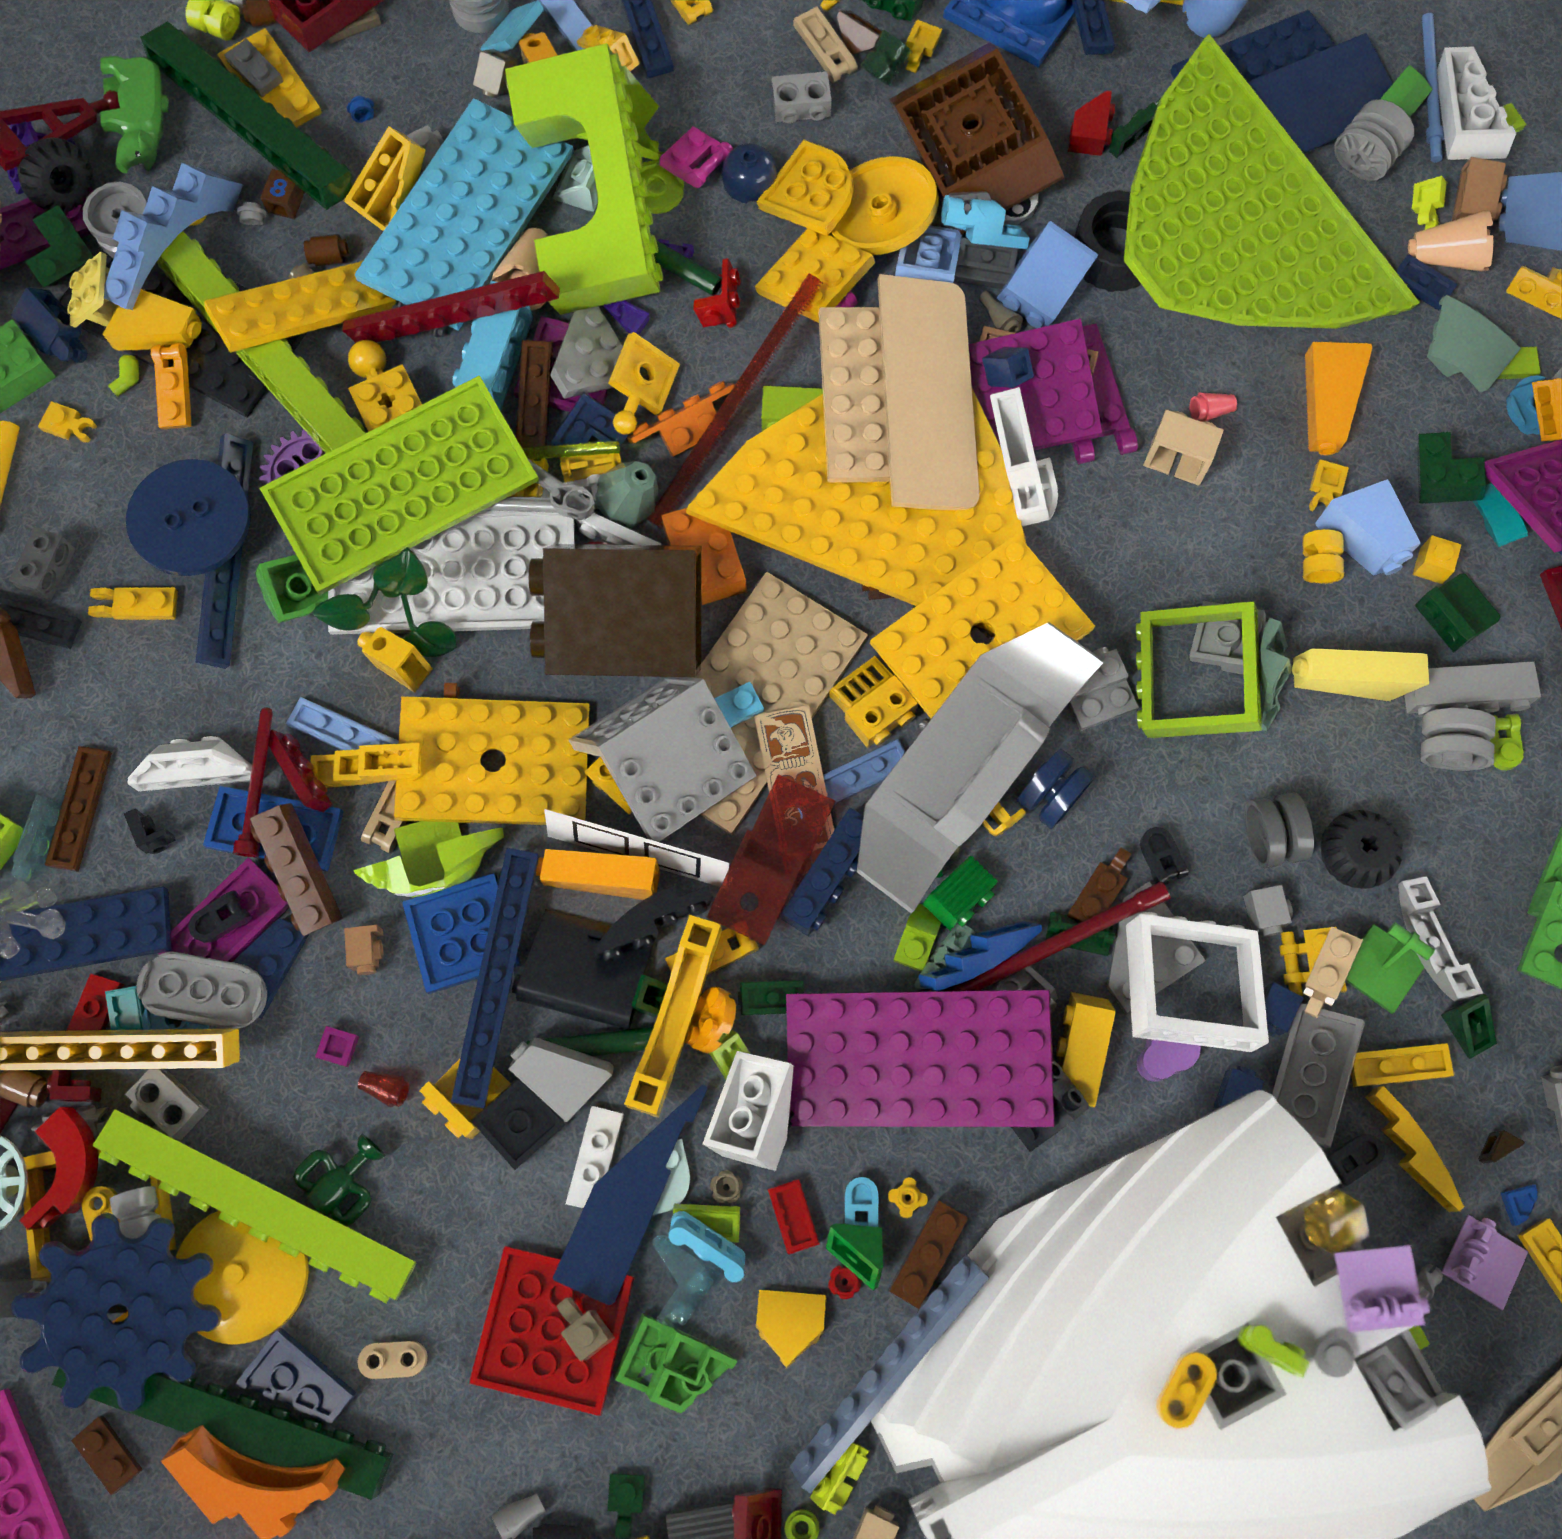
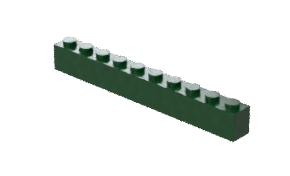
M167 21L140 37L147 58L153 60L159 66L160 71L324 209L328 210L346 198L352 188V174L348 167L343 163L337 162L327 149L320 148L307 133H302L296 128L289 118H284L279 114L271 103H266L262 100L256 91L244 85L235 73L227 71L220 61L209 56L200 44L192 42L183 30H178Z
M58 1368L52 1385L63 1389L66 1383V1374L62 1369ZM164 1373L151 1375L144 1384L145 1401L138 1410L128 1412L186 1434L203 1425L209 1433L230 1449L278 1467H310L327 1463L337 1458L345 1468L337 1481L338 1488L370 1500L379 1496L393 1457V1453L385 1451L387 1446L381 1442L367 1439L365 1444L353 1439L355 1434L348 1430L335 1428L334 1432L321 1428L323 1422L317 1419L303 1417L302 1421L290 1417L291 1411L286 1408L272 1405L270 1409L258 1406L260 1400L255 1397L240 1394L239 1398L228 1395V1388L208 1383L207 1387L197 1384L195 1383L197 1379L195 1376L184 1382H176ZM98 1387L88 1397L89 1399L122 1410L118 1405L115 1391L109 1387Z

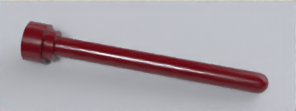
M264 707L260 711L243 832L238 836V840L234 841L233 854L238 856L259 857L261 844L255 840L252 834L251 826L253 824L250 818L259 813L273 711L269 707Z

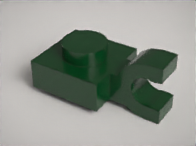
M610 1474L607 1511L618 1512L615 1539L631 1538L633 1512H643L645 1475Z

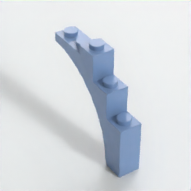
M181 163L172 191L152 186L143 214L122 210L113 239L119 243L106 279L104 299L124 309L133 310L146 278L169 244L178 234L200 218L219 211L233 212L243 184L220 173Z

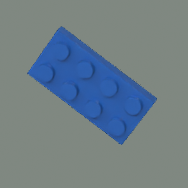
M224 786L219 787L203 843L205 848L233 853L234 841L238 840V836L243 832L248 791ZM261 794L258 814L278 805L292 803L321 870L328 872L344 811L340 808L329 807L323 813L304 806L298 800ZM262 844L260 845L259 857L254 858L264 859L266 853Z

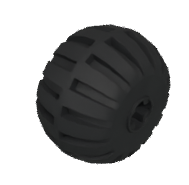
M45 138L30 144L25 151V155L28 154V156L21 160L17 170L18 179L25 195L35 205L46 210L60 205L62 210L67 212L73 209V205L76 207L79 204L82 205V198L87 199L90 192L87 189L88 187H93L94 178L91 164L81 149L73 143L60 138ZM53 169H56V173H53V174H52V179H51V178H50V174H51V172H52Z
M1353 810L1336 817L1325 829L1321 842V857L1327 871L1337 881L1353 888L1369 889L1384 884L1394 876L1402 861L1403 843L1401 836L1397 834V828L1393 823L1390 824L1386 817L1373 811ZM1364 844L1367 846L1368 852L1362 849Z

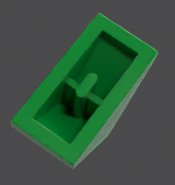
M839 1223L831 1225L826 1249L873 1291L876 1290L879 1286L883 1269L882 1227Z

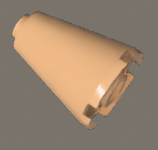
M1482 211L1414 233V239L1408 240V254L1424 264L1481 272L1488 271L1493 255V235H1490V230L1487 229V226H1493L1490 211Z
M539 228L525 230L495 269L492 281L501 282L539 272L534 240L548 237L549 235ZM545 303L531 305L530 309L541 308Z

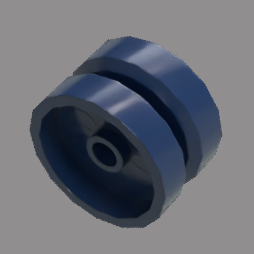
M1062 748L1047 762L1042 764L1028 781L1027 787L1017 799V802L1028 811L1035 810L1044 800H1047L1048 802L1039 813V820L1050 829H1053L1096 777L1083 766L1077 768L1066 778L1065 775L1072 767L1074 758Z

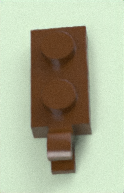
M1121 847L1109 867L1100 862L1070 909L1067 917L1079 924L1108 910L1128 879L1121 875L1120 872L1132 853Z

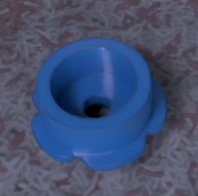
M356 96L347 104V112L351 114L352 119L357 123L371 120L374 116V103L370 98Z

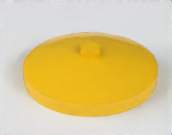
M881 157L856 166L849 171L853 181L851 203L830 235L871 253L873 256L891 253L911 244L928 229L937 213L939 196L933 176L922 164L904 157Z
M218 1210L201 1220L188 1233L177 1252L176 1258L186 1259L197 1253H206L213 1260L212 1272L196 1284L194 1297L201 1304L216 1306L221 1313V1322L212 1331H197V1333L209 1340L223 1344L254 1342L273 1334L277 1329L285 1325L298 1309L308 1283V1256L299 1252L295 1258L278 1249L282 1242L272 1237H269L267 1242H264L248 1234L251 1227L242 1222H239L237 1227L230 1225L218 1218L221 1214V1211Z

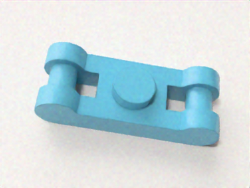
M678 1211L673 1214L669 1230V1240L672 1244L687 1245L694 1250L700 1259L711 1261L723 1269L725 1278L730 1282H738L743 1278L746 1255L741 1248L687 1212Z

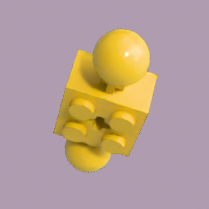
M361 340L350 348L348 353L350 368L356 375L367 378V380L348 389L368 431L422 405L403 364L383 372L386 366V354L378 343L371 340Z

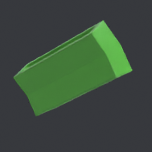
M1408 65L1381 99L1399 106L1410 117L1433 89L1423 75L1411 65Z

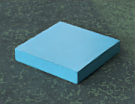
M537 0L512 9L482 45L481 51L495 49L504 52L513 49L544 11V7Z

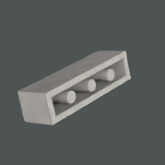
M1535 662L1428 668L1429 685L1404 695L1407 714L1418 713L1419 717H1423L1427 712L1445 708L1479 709L1480 711L1492 713L1502 707H1510L1511 711H1522L1529 709L1530 705L1541 697Z

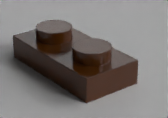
M103 1415L98 1416L71 1440L110 1495L116 1494L143 1470Z

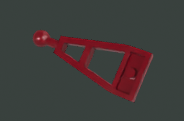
M108 90L103 95V99L89 104L84 98H77L0 111V166L5 171L19 167L21 160L29 156L28 154L25 155L28 147H25L8 125L43 119L53 132L41 139L60 138L68 140L96 123L97 114L101 113V111L120 108L118 92ZM75 113L81 114L65 125L58 118V116Z

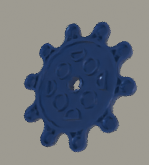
M102 1213L95 1217L92 1222V1241L85 1249L73 1251L59 1241L48 1242L41 1248L39 1259L51 1274L50 1284L40 1292H22L13 1299L11 1310L17 1318L35 1321L41 1330L39 1340L22 1352L19 1363L21 1368L27 1373H37L51 1366L62 1369L66 1374V1383L61 1391L60 1398L62 1404L67 1408L75 1409L81 1407L93 1390L105 1386L115 1391L118 1405L122 1410L133 1412L138 1410L145 1401L144 1384L151 1375L164 1373L176 1382H184L189 1380L195 1373V1362L184 1350L185 1340L194 1332L212 1331L221 1322V1313L216 1306L201 1304L194 1297L196 1284L212 1272L213 1260L206 1253H197L186 1259L174 1257L170 1253L169 1244L175 1229L172 1221L168 1218H157L150 1223L147 1231L142 1236L128 1238L121 1233L119 1222L115 1215ZM116 1304L125 1305L129 1310L128 1317L121 1322L113 1323L107 1315L108 1310Z

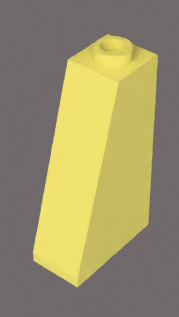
M1310 649L1293 658L1292 673L1294 675L1295 688L1391 701L1429 685L1428 656L1423 653Z

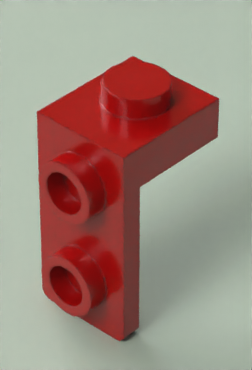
M729 258L722 259L721 294L694 300V311L703 328L736 321V309L740 308V299L737 293V286L740 285V275L738 269L732 267Z

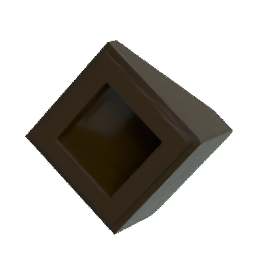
M1505 1130L1491 1132L1480 1153L1479 1162L1483 1164L1497 1162L1524 1145L1525 1141Z

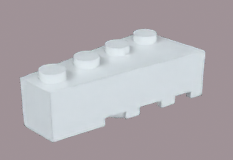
M1474 47L1444 48L1437 69L1438 93L1447 160L1470 159L1471 157L1481 159L1507 158L1516 136L1513 126H1509L1506 121L1507 113L1504 107H1499L1495 99L1497 93L1493 85L1490 86L1485 78L1487 73Z

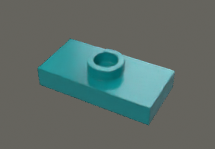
M136 986L105 991L111 1030H143L142 1017L145 1007L141 999H139Z

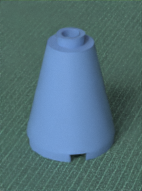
M1184 0L1182 8L1183 13L1186 11L1189 19L1186 22L1188 27L1196 35L1205 38L1210 34L1213 38L1221 36L1229 30L1248 0Z

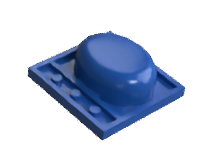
M951 0L944 9L943 18L1038 68L1075 17L1072 0Z

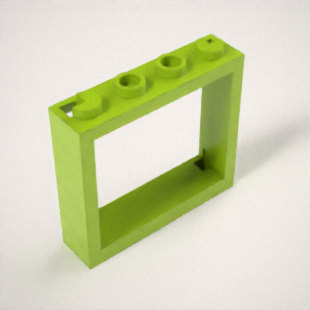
M1254 602L1140 612L1141 622L1136 623L1137 641H1141V652L1136 653L1137 669L1141 670L1142 681H1137L1136 687L1137 697L1142 699V710L1137 711V724L1139 729L1142 728L1147 738L1262 731L1258 611ZM1242 619L1245 714L1154 720L1153 627Z

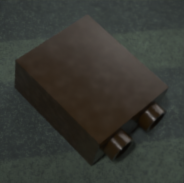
M553 544L543 548V558H532L530 560L528 574L531 596H544V621H532L530 652L532 658H545V675L696 677L700 672L702 663V546Z

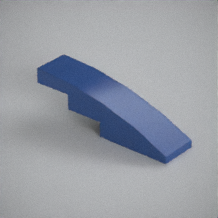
M1022 921L971 934V948L944 954L945 968L918 974L920 987L940 991L966 982L994 968L1042 931L1041 924Z

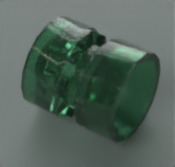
M882 30L874 43L875 51H869L860 65L872 76L885 85L890 86L899 73L897 67L903 66L913 51L898 38Z

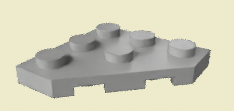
M599 306L574 311L569 322L567 332L550 374L564 399L581 395L583 391L591 393L613 388L608 382L623 345Z
M1147 882L1123 898L1121 903L1132 898L1136 893L1151 887L1152 884ZM1164 902L1118 922L1107 989L1125 1014L1131 1011L1126 924L1143 912H1154L1160 917H1174ZM1151 935L1155 994L1206 961L1191 940Z

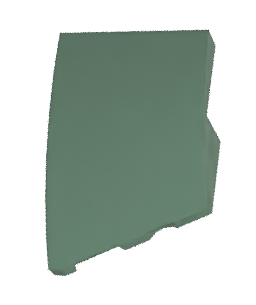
M1446 295L1439 301V305H1442L1439 320L1434 324L1432 332L1433 341L1430 343L1427 357L1447 377L1462 372L1481 393L1491 387L1521 348L1485 316L1459 300Z
M1269 618L1265 626L1260 652L1262 730L1266 732L1281 708L1277 696L1292 671L1289 658L1283 656L1288 645L1282 623L1273 618Z

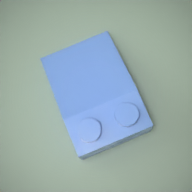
M930 225L919 238L900 249L895 276L954 283L962 235L956 229Z

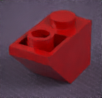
M1106 90L1075 111L1071 125L1068 152L1101 156L1104 145H1110L1112 128H1108V121H1113L1115 104L1111 103L1112 91Z

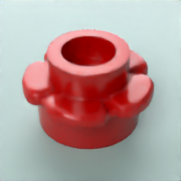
M837 1266L831 1271V1280H829L828 1286L834 1295H839L841 1299H849L853 1297L855 1292L860 1290L861 1279L846 1266ZM846 1278L848 1280L847 1285L841 1283L842 1279Z

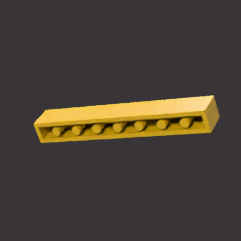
M239 1028L0 1032V1070L224 1068L240 1061Z

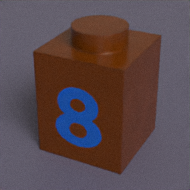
M271 169L260 199L268 213L295 220L305 192L282 172Z

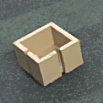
M1166 410L1154 435L1143 466L1169 475L1176 453L1180 452L1182 456L1174 477L1200 486L1214 459L1224 430L1216 427L1211 422H1200L1187 417L1182 412Z

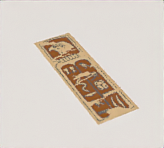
M809 705L754 715L761 753L768 752L772 759L770 766L765 769L786 879L806 875L834 832L829 804L810 813L811 815L803 819L800 818L801 814L796 804L800 803L805 811L828 799Z

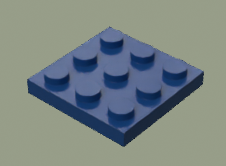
M494 873L402 902L426 993H435L478 979L499 885ZM517 955L515 967L521 966L519 955Z

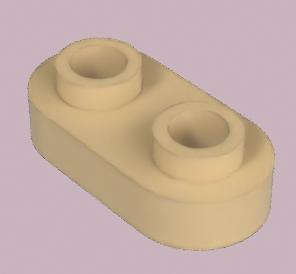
M416 1341L373 1343L364 1347L360 1352L358 1368L362 1375L369 1379L411 1377L419 1374L425 1368L428 1360L427 1351L421 1343ZM407 1352L411 1353L414 1357V1361L410 1366L403 1362V1356ZM373 1354L377 1355L380 1359V1363L376 1368H373L369 1363V1359Z

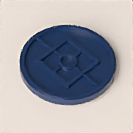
M198 459L171 462L150 473L135 489L126 512L128 537L137 553L157 570L176 576L200 575L222 566L240 549L247 537L251 523L249 499L238 480L228 470L218 464Z

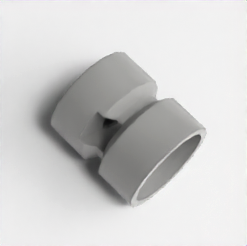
M153 1186L129 1190L110 1198L112 1214L117 1219H120V1231L128 1238L142 1236L153 1220L161 1218L160 1214L154 1213V1210L158 1207V1199L155 1187Z

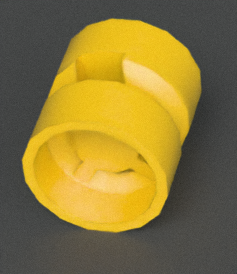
M1323 529L1308 532L1303 536V555L1307 557L1303 560V579L1305 581L1328 584L1343 579L1344 559L1341 555L1344 552V536L1342 533Z

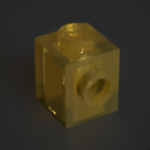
M1338 1189L1303 1209L1306 1221L1305 1231L1309 1240L1314 1245L1322 1247L1334 1256V1253H1341L1369 1236L1364 1205Z

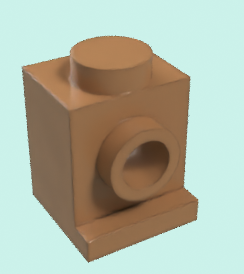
M378 925L344 928L346 966L353 971H357V975L377 973L376 968H379V959H383L384 956L382 941L377 940V937L384 936L383 929Z

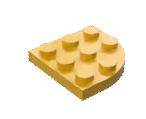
M803 140L779 171L771 187L764 191L757 200L759 210L828 236L851 203L853 196L852 177L846 162L837 153Z

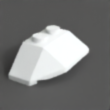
M203 737L198 742L176 739L170 741V744L159 745L148 754L128 777V785L137 791L248 782L251 777L252 765L219 737Z

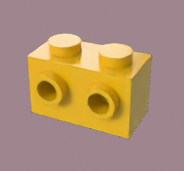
M894 675L845 711V721L867 748L874 743L879 746L892 735L890 733L891 730L898 725L901 728L905 727L916 717L914 713L918 703Z

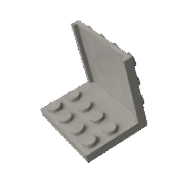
M665 677L569 739L575 751L602 758L649 840L660 842L756 777L752 766L706 682L701 678Z

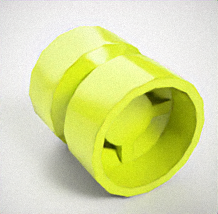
M189 0L186 7V21L192 28L205 33L209 32L212 36L229 41L239 28L240 11L235 4L225 0Z

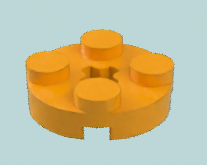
M711 987L700 995L684 1043L703 1053H711L721 1046L722 1043L718 1042L722 1033L729 1034L735 1020L736 1003L734 999L729 998L730 992L719 987Z

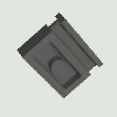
M961 238L954 281L1002 289L1014 271L1018 248L974 244L967 238Z

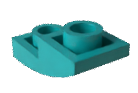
M1492 483L1487 484L1483 500L1472 502L1483 516L1484 526L1496 545L1501 547L1528 536V531L1520 514Z

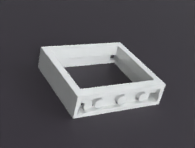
M1154 912L1140 913L1126 924L1133 1037L1253 1052L1269 1043L1258 931L1245 929L1242 925H1216V922L1209 920L1200 922L1187 921V918L1182 916L1160 917ZM1151 935L1236 947L1244 1027L1157 1016Z

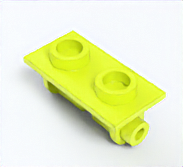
M853 1442L815 1487L810 1498L822 1510H827L836 1515L838 1509H843L853 1489L844 1480L846 1476L856 1481L858 1480L869 1460L866 1457L869 1450Z

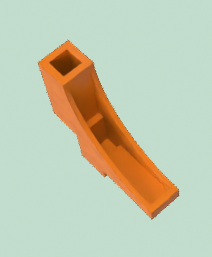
M203 1425L179 1437L161 1460L163 1465L212 1524L225 1517L231 1519L240 1514L260 1539H271L277 1535L283 1537L290 1532L296 1524L295 1518L298 1513L305 1510L313 1501L317 1499L323 1501L338 1488L337 1481L345 1470L337 1458L327 1463L303 1468L278 1467L264 1464L230 1449L209 1433Z

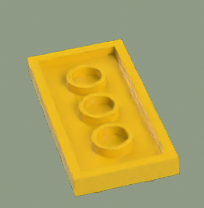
M266 28L245 38L281 74L284 81L263 96L262 100L266 103H271L276 111L284 118H289L296 128L322 114L320 106ZM240 41L217 55L226 70L230 73H235L240 81L250 88L251 86L227 62L224 54L242 42Z

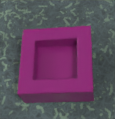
M326 1026L315 1058L349 1068L360 1036Z

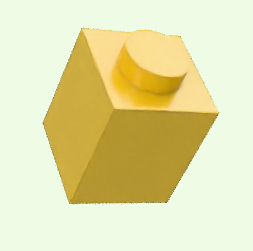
M1431 535L1419 549L1413 575L1443 584L1455 571L1462 544Z

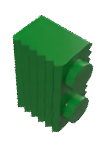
M969 856L929 894L923 905L950 931L957 924L964 927L975 915L972 909L977 904L983 908L995 896L991 890L998 881L996 878H993L992 874L988 873V870L983 868V865H979V862L973 856Z

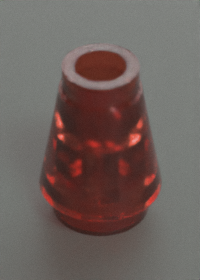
M364 1071L359 1078L358 1089L363 1090L388 1107H393L394 1105L400 1107L407 1099L410 1084L404 1080L403 1076Z

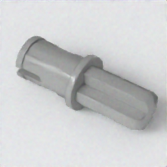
M1432 1264L1424 1265L1418 1275H1416L1420 1298L1426 1297L1428 1301L1434 1296L1435 1287L1443 1280V1275L1438 1267L1432 1273H1429L1433 1268Z

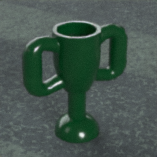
M362 1133L358 1137L357 1146L359 1151L345 1166H338L327 1151L316 1150L305 1158L296 1168L293 1175L295 1184L306 1191L304 1195L308 1201L326 1216L331 1214L336 1222L344 1226L353 1224L369 1208L372 1201L370 1192L354 1181V1174L368 1159L376 1161L385 1157L384 1152ZM323 1161L327 1172L320 1176L316 1182L306 1180L305 1178ZM351 1192L359 1195V1199L345 1214H342L339 1204L346 1198L348 1193Z

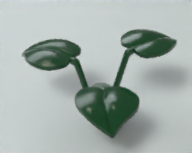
M408 547L395 557L382 562L373 573V590L367 602L363 603L362 599L354 594H342L327 599L313 610L315 617L329 626L344 631H352L368 624L370 614L367 610L372 607L379 591H382L384 596L390 598L400 595L407 622L412 631L404 635L403 639L414 645L424 657L442 656L457 648L455 632L448 625L436 621L424 622L419 627L414 624L406 595H417L423 592L427 587L428 577L421 561Z

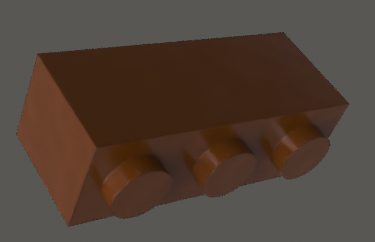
M936 1201L887 1291L920 1309L968 1217L941 1201Z

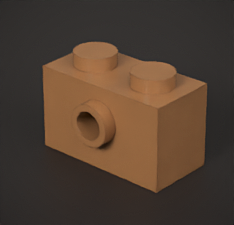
M1471 157L1461 169L1452 221L1482 211H1490L1492 222L1498 219L1502 209V202H1499L1500 192H1503L1507 182V175L1504 174L1506 163Z

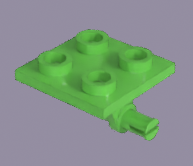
M1397 922L1392 924L1387 933L1375 924H1372L1362 938L1363 942L1345 981L1393 1014L1425 968L1418 955L1427 961L1433 955L1435 949L1421 941L1419 934L1414 931L1410 933L1397 924Z

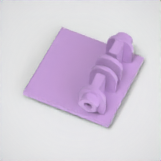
M1467 1215L1441 1273L1498 1309L1503 1310L1528 1251L1497 1233L1494 1221L1483 1218L1482 1222Z
M1411 1246L1334 1253L1348 1332L1425 1325L1423 1314L1429 1313L1430 1307L1427 1298H1420Z

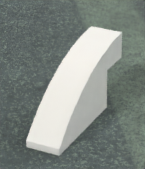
M1020 387L991 394L992 408L1017 518L1021 520L1022 527L1050 520Z

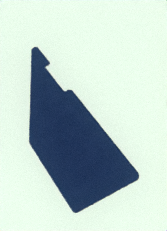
M701 1085L594 1184L554 1273V1281L606 1305H611L615 1302L671 1174V1171L666 1168L667 1162L685 1121H694L706 1094L707 1086Z

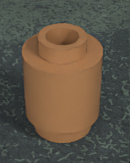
M4 1070L0 1074V1097L28 1108L32 1106L39 1108L47 1100L49 1093L44 1077L27 1070Z

